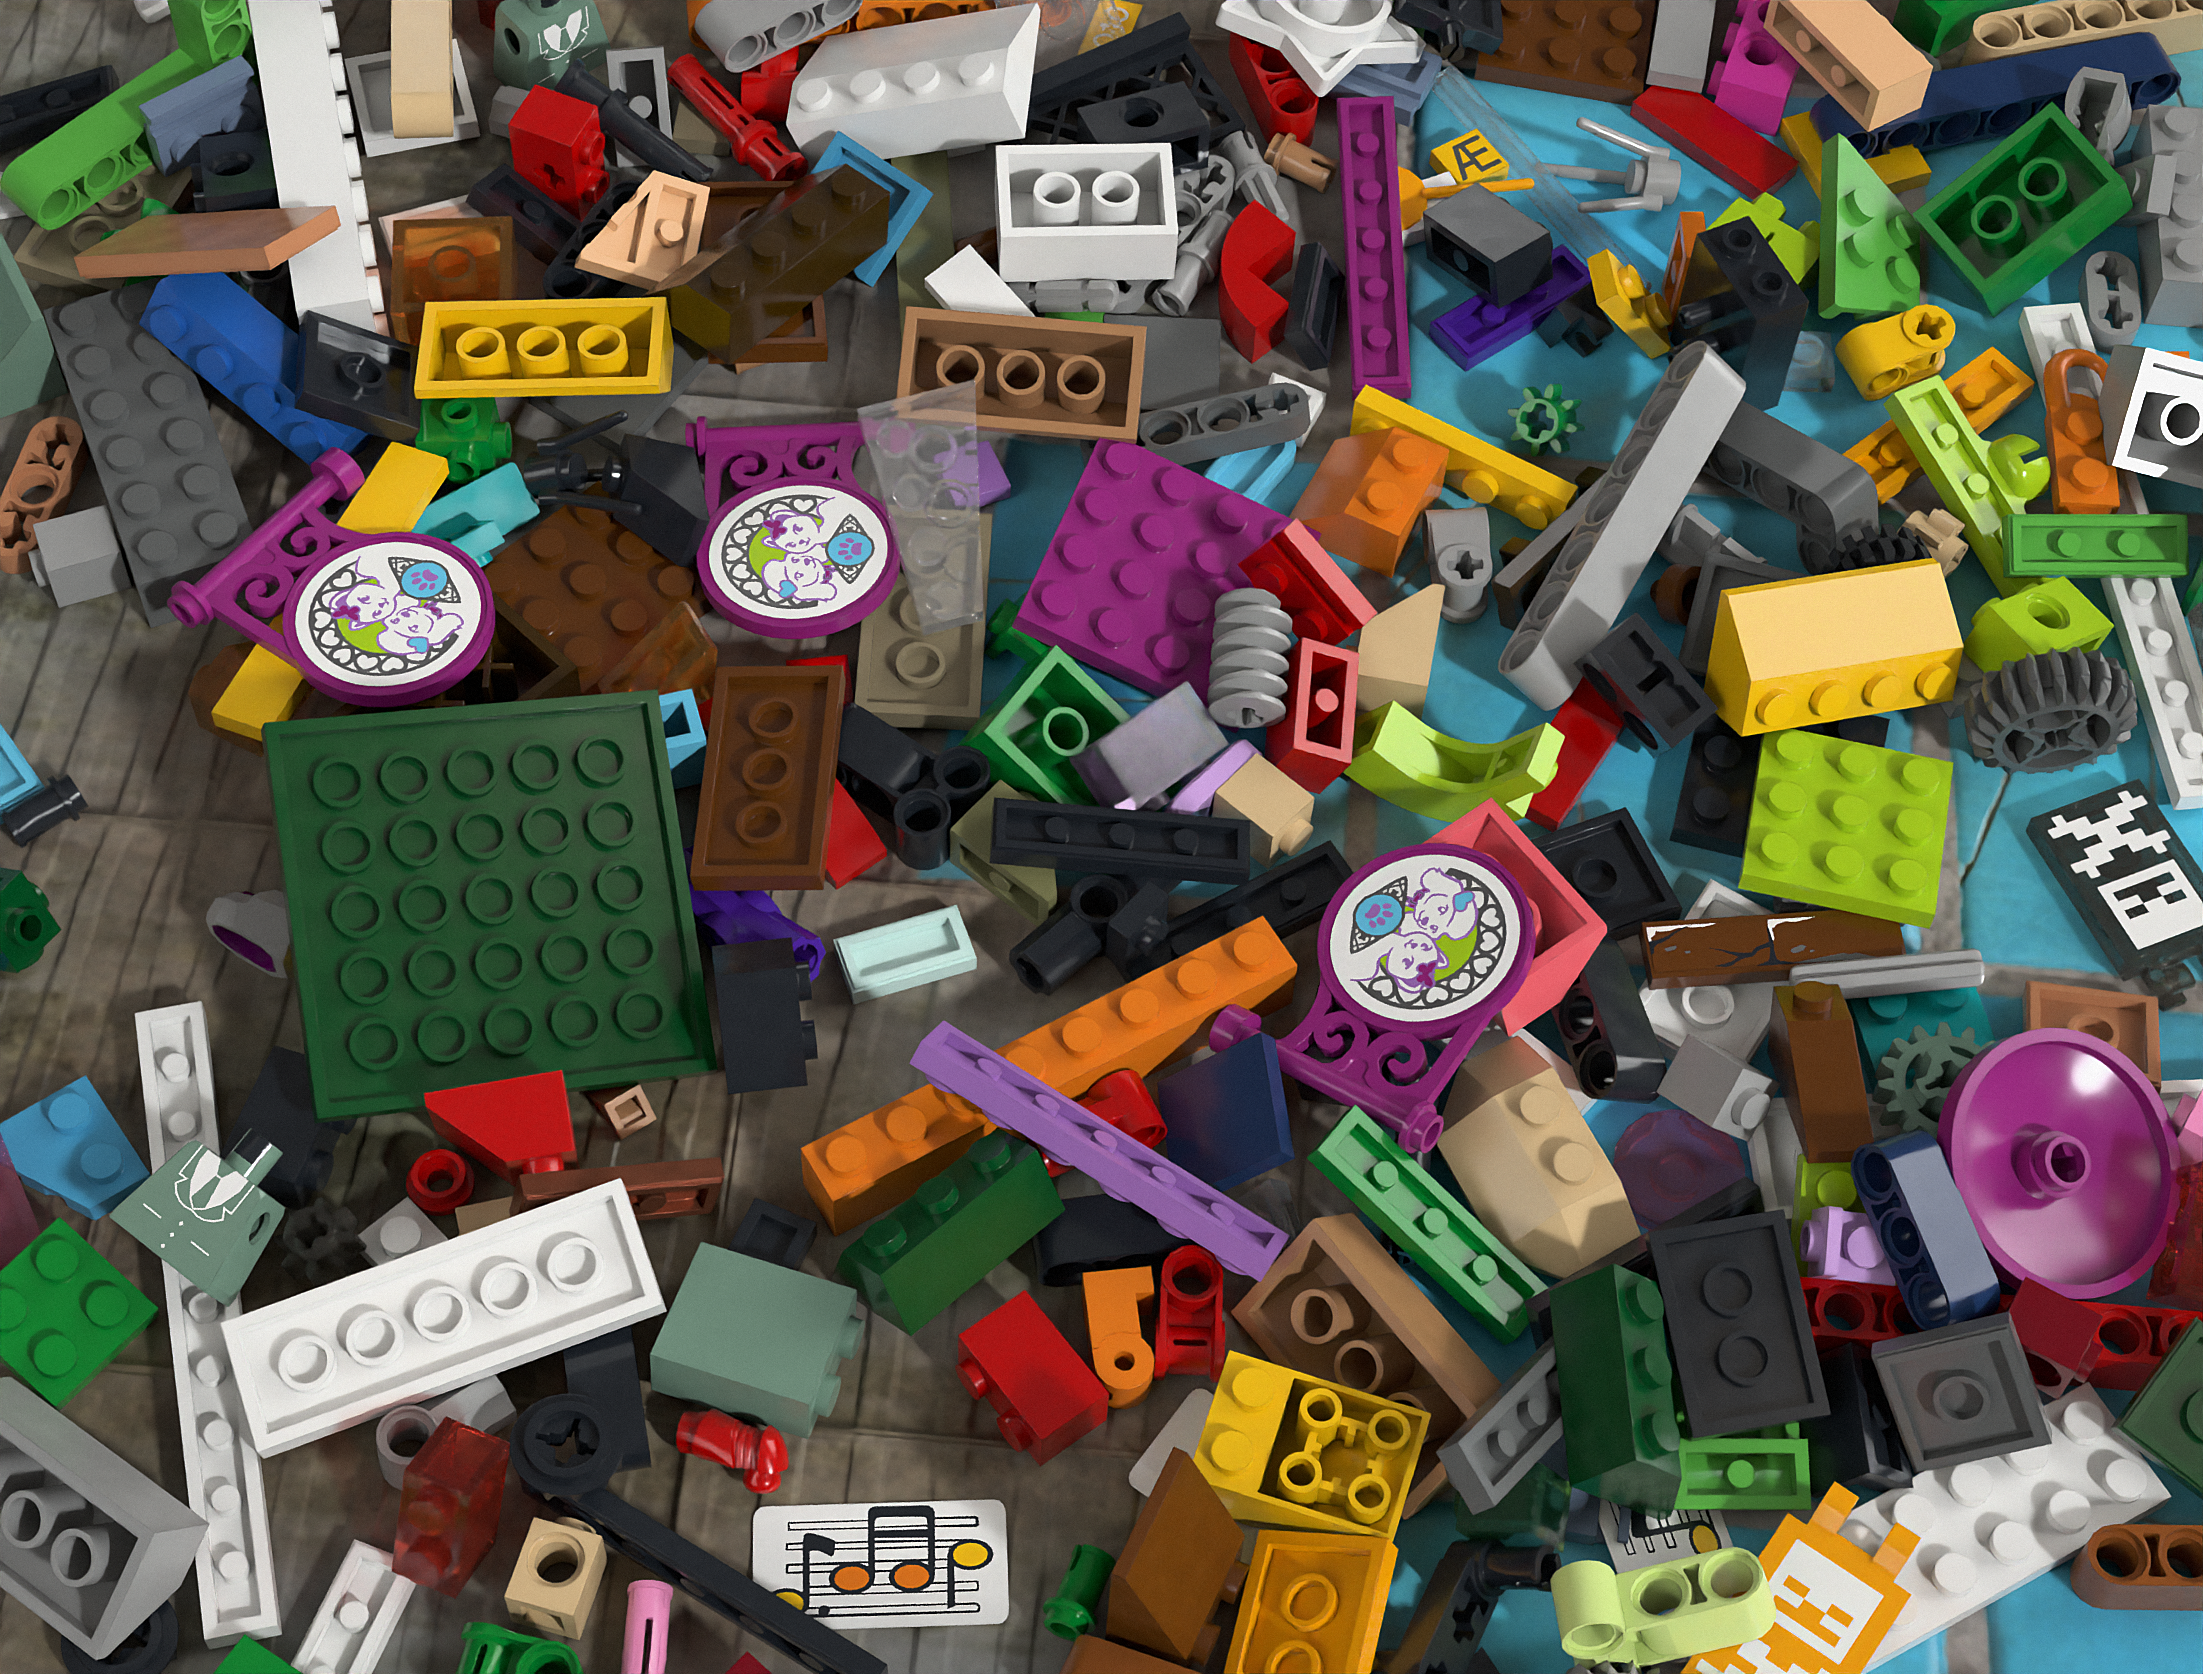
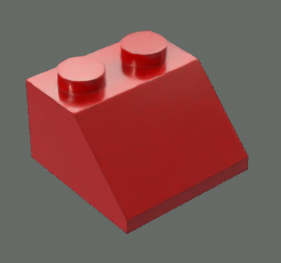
M562 1070L424 1093L426 1108L436 1132L514 1187H516L519 1175L580 1169L569 1097Z

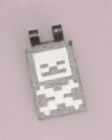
M2138 778L2032 817L2025 832L2122 981L2140 976L2148 987L2151 996L2158 997V1008L2162 1012L2185 1004L2187 999L2183 991L2193 988L2196 985V981L2190 969L2181 961L2196 956L2203 967V872L2140 779Z

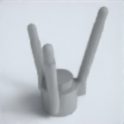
M1584 117L1577 119V127L1643 157L1640 160L1632 159L1626 172L1539 163L1536 167L1539 174L1625 185V192L1634 195V197L1582 202L1577 206L1578 212L1582 214L1638 209L1660 212L1662 205L1670 206L1674 203L1681 179L1680 162L1669 159V148L1648 145Z

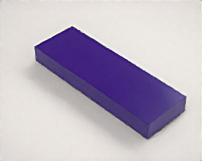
M1561 244L1551 252L1553 279L1500 309L1477 294L1431 321L1428 335L1466 372L1535 331L1557 305L1592 282L1589 269L1564 244Z

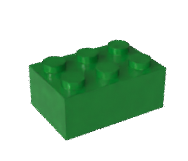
M2052 101L1912 215L1924 239L1989 314L1995 318L2134 206L2126 182Z

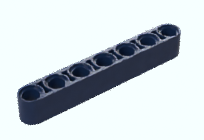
M2140 32L1931 72L1921 108L1869 132L1830 94L1820 98L1813 105L1809 113V120L1822 144L1837 133H1840L1865 160L1891 154L1888 149L1913 144L1914 148H1918L1920 152L2010 135L2052 101L2066 116L2065 98L2067 90L2075 75L2084 66L2122 73L2125 78L2132 111L2147 108L2148 104L2158 105L2169 99L2179 88L2181 77L2156 36L2150 32Z

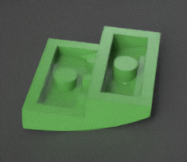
M1672 1371L1670 1386L1675 1423L1680 1434L1678 1450L1682 1474L1673 1510H1811L1808 1439H1800L1799 1423L1689 1442L1674 1371Z

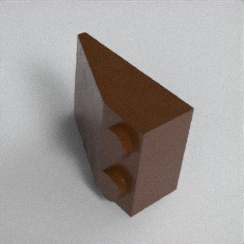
M1173 1447L1111 1573L1105 1640L1190 1669L1192 1662L1201 1667L1206 1665L1221 1630V1627L1211 1622L1222 1600L1232 1605L1235 1603L1246 1580L1250 1565L1241 1561L1245 1539L1244 1533L1189 1454L1179 1448Z

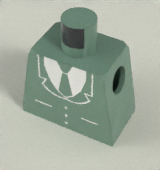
M504 0L496 9L493 72L506 87L509 85L531 91L536 84L553 90L577 58L586 63L585 70L587 72L607 62L606 49H611L593 0Z
M251 1128L225 1160L195 1139L183 1146L119 1204L109 1217L204 1293L229 1307L236 1299L284 1215L285 1207L258 1187V1184L283 1155V1152Z

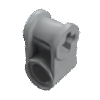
M1485 507L1424 510L1422 518L1423 552L1425 562L1429 566L1431 584L1445 585L1440 616L1452 623L1466 624L1474 622L1481 618L1487 610V583L1492 575L1493 563L1490 553L1487 510Z

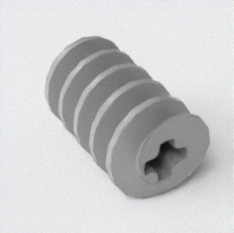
M1244 588L1232 590L1221 595L1215 604L1216 621L1213 627L1214 643L1211 650V661L1213 663L1210 666L1209 673L1211 685L1208 688L1207 704L1209 707L1207 712L1211 719L1228 727H1269L1277 725L1285 719L1286 706L1281 701L1287 696L1288 685L1283 679L1288 676L1289 662L1285 657L1290 654L1291 641L1287 635L1292 630V619L1287 613L1279 610L1281 602L1276 595L1265 589Z

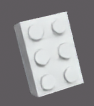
M1171 143L996 146L994 193L999 277L1004 282L1174 279L1178 223Z

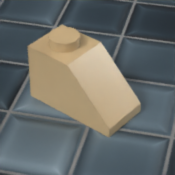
M1433 583L1374 616L1362 627L1359 647L1346 645V650L1359 653L1355 709L1371 711L1394 700L1416 718L1422 719L1445 585Z

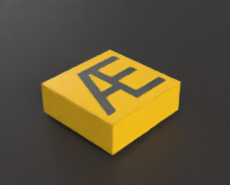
M1477 128L1431 150L1429 159L1430 166L1438 175L1450 172L1457 185L1505 180L1508 177L1510 166Z

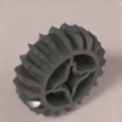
M2051 647L2045 654L2034 656L2027 652L2025 659L2017 662L2003 661L2000 671L1984 673L1983 682L1976 683L1970 687V697L1964 701L1965 713L1963 717L1968 743L1973 747L1974 755L1982 758L1985 767L1997 768L2002 766L2008 774L2016 771L2027 772V774L2038 772L2054 773V771L2064 769L2073 772L2075 766L2083 763L2096 764L2099 755H2111L2117 752V744L2131 738L2130 730L2138 725L2136 717L2138 708L2133 681L2129 680L2127 670L2120 667L2117 658H2104L2101 650H2092L2083 654L2079 647H2072L2066 652H2056Z

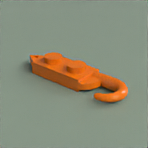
M2080 348L2065 349L2053 355L2046 363L2043 374L2047 413L2044 425L2047 454L2051 469L2050 483L2054 514H2117L2120 507L2116 467L2107 465L2102 432L2103 422L2100 419L2098 401L2083 394L2069 392L2067 371L2072 367L2081 366L2094 370L2103 383L2108 364L2103 358L2091 351Z

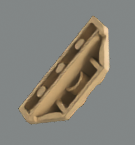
M1518 1035L1460 1064L1442 1115L1444 1120L1443 1130L1435 1147L1476 1219L1528 1269L1560 1280L1569 1277L1641 1236L1618 1175L1551 1064Z

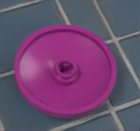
M2041 1028L2003 1038L1987 1046L1965 1065L1952 1084L1943 1104L1936 1141L1945 1156L1956 1188L1961 1193L1997 1278L2018 1290L2025 1277H2028L2070 1300L2078 1301L2117 1292L2144 1275L2164 1251L2172 1235L2178 1217L2182 1193V1165L2176 1133L2163 1101L2144 1073L2128 1057L2107 1042L2090 1034L2065 1028Z

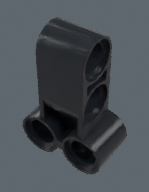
M851 702L843 704L836 778L853 799L894 825L896 851L899 859L906 866L915 870L926 871L940 867L950 857V829L991 789V768L987 757L980 750L970 746L952 747L938 756L863 707ZM959 785H969V786H971V787L966 788V789H957V788H955V786H959ZM921 827L932 828V830L926 832L915 831V829Z

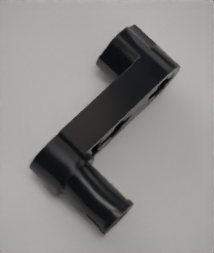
M1458 1539L1452 1542L1443 1559L1439 1560L1398 1649L1384 1648L1380 1651H1375L1370 1674H1465L1496 1608L1498 1596L1504 1594L1506 1590L1551 1592L1550 1579L1562 1567L1559 1554L1553 1553L1555 1548L1548 1544H1541L1539 1546H1505L1500 1540Z

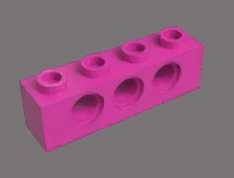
M1739 0L1735 16L1743 18L1741 24L1730 22L1721 50V55L1728 56L1727 63L1716 61L1707 88V94L1716 96L1715 105L1753 131L1775 137L1800 63L1763 27L1770 0Z

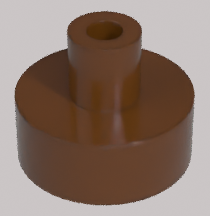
M1674 564L1665 570L1660 579L1653 582L1650 589V597L1656 603L1658 613L1665 622L1687 626L1702 567Z

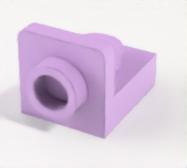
M1833 1206L1812 1210V1220H1805L1802 1226L1799 1246L1801 1260L1808 1262V1278L1895 1286V1278L1866 1213L1843 1211L1842 1207Z

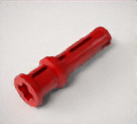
M685 54L674 61L667 71L669 76L667 81L684 95L732 144L733 158L739 164L750 166L764 181H797L806 175L809 167L808 160L799 152L792 153L777 138V129L769 121L756 120L711 76L695 56Z

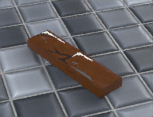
M1843 910L1642 922L1638 933L1649 990L1789 981L1790 969L1795 965L1906 955L1899 922Z

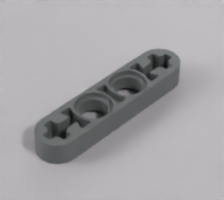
M1287 382L1275 383L1141 413L1136 442L1140 441L1141 447L1180 466L1288 442L1301 437L1307 432L1311 424L1308 395L1303 388L1296 384ZM1287 410V413L1279 414L1278 411ZM1257 415L1258 421L1251 422V416ZM1221 419H1233L1239 422L1237 427L1229 431L1219 432L1210 428L1213 423ZM1163 432H1176L1181 435L1176 442L1160 445L1152 442L1155 436ZM1080 439L1084 468L1088 463L1097 440Z

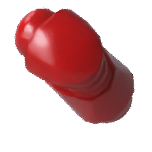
M716 1408L710 1409L708 1412L686 1411L679 1421L676 1444L680 1453L692 1454L697 1458L730 1468L745 1469L743 1484L748 1491L753 1493H772L781 1485L782 1478L780 1472L787 1470L789 1467V1453L782 1435L773 1425H769L765 1430H760L757 1427L745 1425L743 1421Z

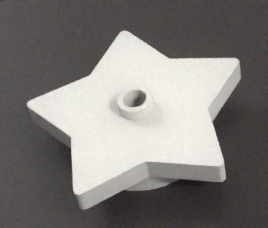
M1226 0L1221 5L1215 21L1216 25L1280 50L1318 97L1325 96L1356 65L1417 63L1426 45L1425 41L1409 24L1395 17V11L1392 7L1393 0Z

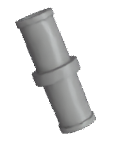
M1220 210L1208 212L1203 224L1190 243H1184L1178 248L1174 279H1164L1152 296L1153 302L1163 313L1172 317H1179L1180 314L1181 316L1185 315L1188 306L1202 285L1213 281L1219 271L1218 262L1222 257L1225 237L1235 220L1231 215Z

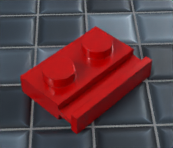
M1298 518L1252 550L1237 564L1251 580L1254 588L1265 589L1276 595L1281 602L1279 610L1290 616L1292 619V631L1299 640L1304 637L1336 646L1355 630L1364 627L1378 613Z

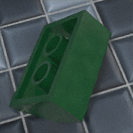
M997 1127L989 1135L975 1141L964 1155L939 1175L924 1182L914 1195L884 1219L870 1225L859 1239L842 1251L832 1275V1280L834 1283L856 1289L857 1302L909 1336H912L1064 1212L1065 1207L1037 1149Z
M1612 1263L1549 1291L1569 1485L1654 1519L1663 1520L1672 1515L1682 1480L1678 1450L1680 1434L1675 1423L1670 1386L1672 1369L1666 1353L1662 1321L1664 1305L1657 1282Z

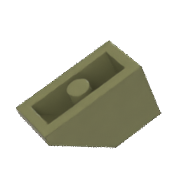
M999 780L950 829V862L1039 927L1056 912L1057 888L1055 869L989 863L994 797L1029 801L1038 800L1027 792L1020 791L1018 793L1002 780Z

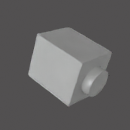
M106 505L33 524L39 549L28 552L32 569L39 587L51 584L59 608L132 588Z
M1688 1034L1656 1092L1710 1127L1749 1142L1757 1126L1766 1118L1770 1109V1102L1781 1083L1726 1049Z

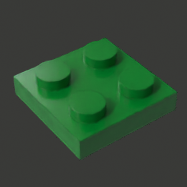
M58 1217L0 1271V1362L39 1398L59 1412L159 1316V1308L63 1219Z

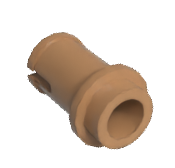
M1276 133L1263 159L1266 164L1271 165L1275 169L1277 176L1282 172L1317 189L1322 194H1325L1329 189L1327 182L1332 184L1340 164L1339 160L1332 159L1296 142V135L1293 133H1289L1287 136Z

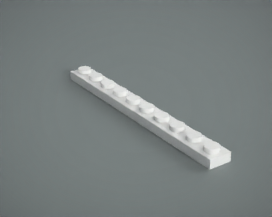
M2080 303L2023 307L2018 323L2045 408L2043 374L2046 363L2053 355L2065 349L2079 348L2096 354ZM2076 366L2070 368L2067 371L2069 392L2083 394L2098 401L2103 386L2099 375L2087 367ZM2116 467L2120 507L2117 514H2149L2136 472ZM2100 578L2173 811L2203 808V675L2171 578Z
M202 1001L135 1013L152 1175L183 1146L195 1139L220 1156L223 1148L207 1018ZM162 1259L189 1506L193 1512L210 1523L195 1555L204 1640L210 1650L237 1644L244 1634L253 1640L282 1635L261 1458L256 1451L220 1324L243 1315L241 1295L239 1292L236 1299L227 1307L204 1293Z

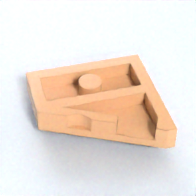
M654 170L639 186L629 201L623 204L611 217L607 225L591 243H588L576 259L575 268L644 289H652L697 255L710 187Z

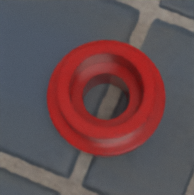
M436 1149L421 1155L411 1166L406 1178V1188L409 1199L423 1213L433 1216H445L455 1213V1208L465 1206L470 1201L475 1190V1178L472 1167L465 1158L449 1150ZM441 1179H446L453 1183L452 1187L445 1191L433 1192L430 1190L431 1185Z

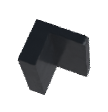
M1852 1342L1818 1355L1831 1415L1823 1419L1799 1423L1800 1439H1808L1811 1497L1815 1499L1825 1496L1834 1482H1837L1844 1488L1858 1484L1881 1493L1891 1489L1914 1488L1909 1457L1873 1362L1872 1350Z

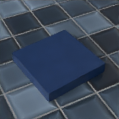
M1259 1032L1157 1082L1162 1119L1168 1129L1165 1137L1168 1160L1201 1181L1213 1183L1223 1192L1295 1159L1275 1038Z

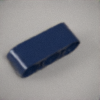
M1918 1129L1860 1145L1854 1151L1851 1160L1853 1181L1914 1322L1923 1331L1992 1316L1998 1310L2001 1302L1999 1282L1961 1193L1956 1188L1951 1170L1937 1141L1928 1132Z

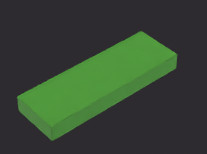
M2007 514L2002 517L2003 578H2058L2063 575L2066 578H2183L2189 575L2187 515Z

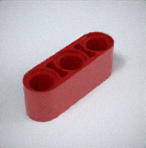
M1230 31L1229 60L1265 141L1269 145L1276 133L1284 136L1293 133L1296 135V142L1310 147L1315 135L1319 97L1306 84L1280 50Z

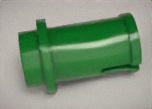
M1079 1544L1075 1545L1071 1553L1072 1558L1055 1597L1047 1598L1042 1607L1046 1614L1043 1622L1046 1629L1052 1634L1072 1642L1079 1635H1085L1095 1630L1098 1621L1094 1612L1116 1565V1560L1110 1554L1088 1544H1084L1083 1547Z

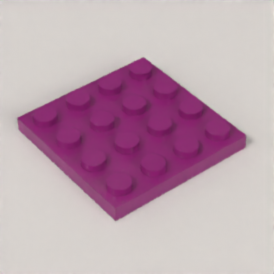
M1099 438L1013 622L1012 628L1052 647L1057 645L1068 655L1236 734L1240 727H1228L1219 724L1211 719L1207 712L1209 707L1207 704L1208 688L1211 685L1209 673L1210 666L1213 663L1211 661V650L1214 643L1213 627L1216 621L1215 604L1220 596L1236 589L1254 588L1251 580L1237 564L1260 544L1282 528L1284 529L1293 519L1136 444ZM1303 525L1318 542L1321 533Z

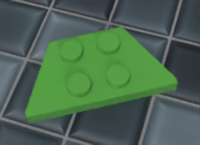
M1837 133L1822 144L1818 315L1825 319H1832L1842 312L1853 313L1855 321L1871 322L1875 318L1883 320L1920 305V229L1914 217L1843 135Z

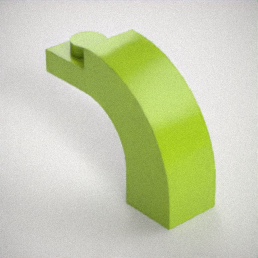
M1392 700L1355 719L1352 763L1343 773L1378 797L1403 809L1429 818L1453 823L1489 798H1492L1514 822L1525 817L1533 794L1544 790L1555 777L1558 770V764L1555 761L1565 736L1545 722L1501 742L1489 744L1465 742L1430 728L1396 701Z

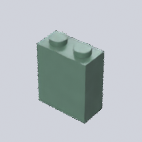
M700 1242L650 1353L651 1390L707 1408H716L726 1414L764 1426L773 1425L777 1430L809 1439L818 1415L829 1417L835 1406L841 1385V1377L835 1374L842 1357L852 1360L861 1342L865 1321L856 1318L857 1290Z

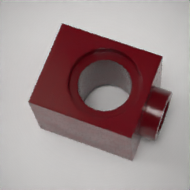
M2025 1277L2006 1312L2010 1311L2037 1389L2059 1399L2072 1378L2085 1383L2094 1368L2103 1346L2092 1341V1338L2103 1316Z

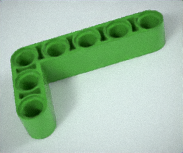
M167 0L179 48L12 161L3 172L0 181V189L4 196L41 228L46 230L57 229L154 163L143 125L146 123L145 117L139 110L140 105L239 55L253 68L252 82L258 86L260 75L254 37L245 0Z

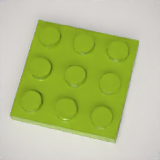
M1795 729L1763 733L1738 888L1930 929L1936 914L1954 762Z

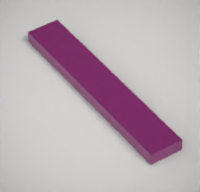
M1394 96L1337 98L1352 401H1355L1365 385L1373 387L1395 399L1411 398L1412 386Z

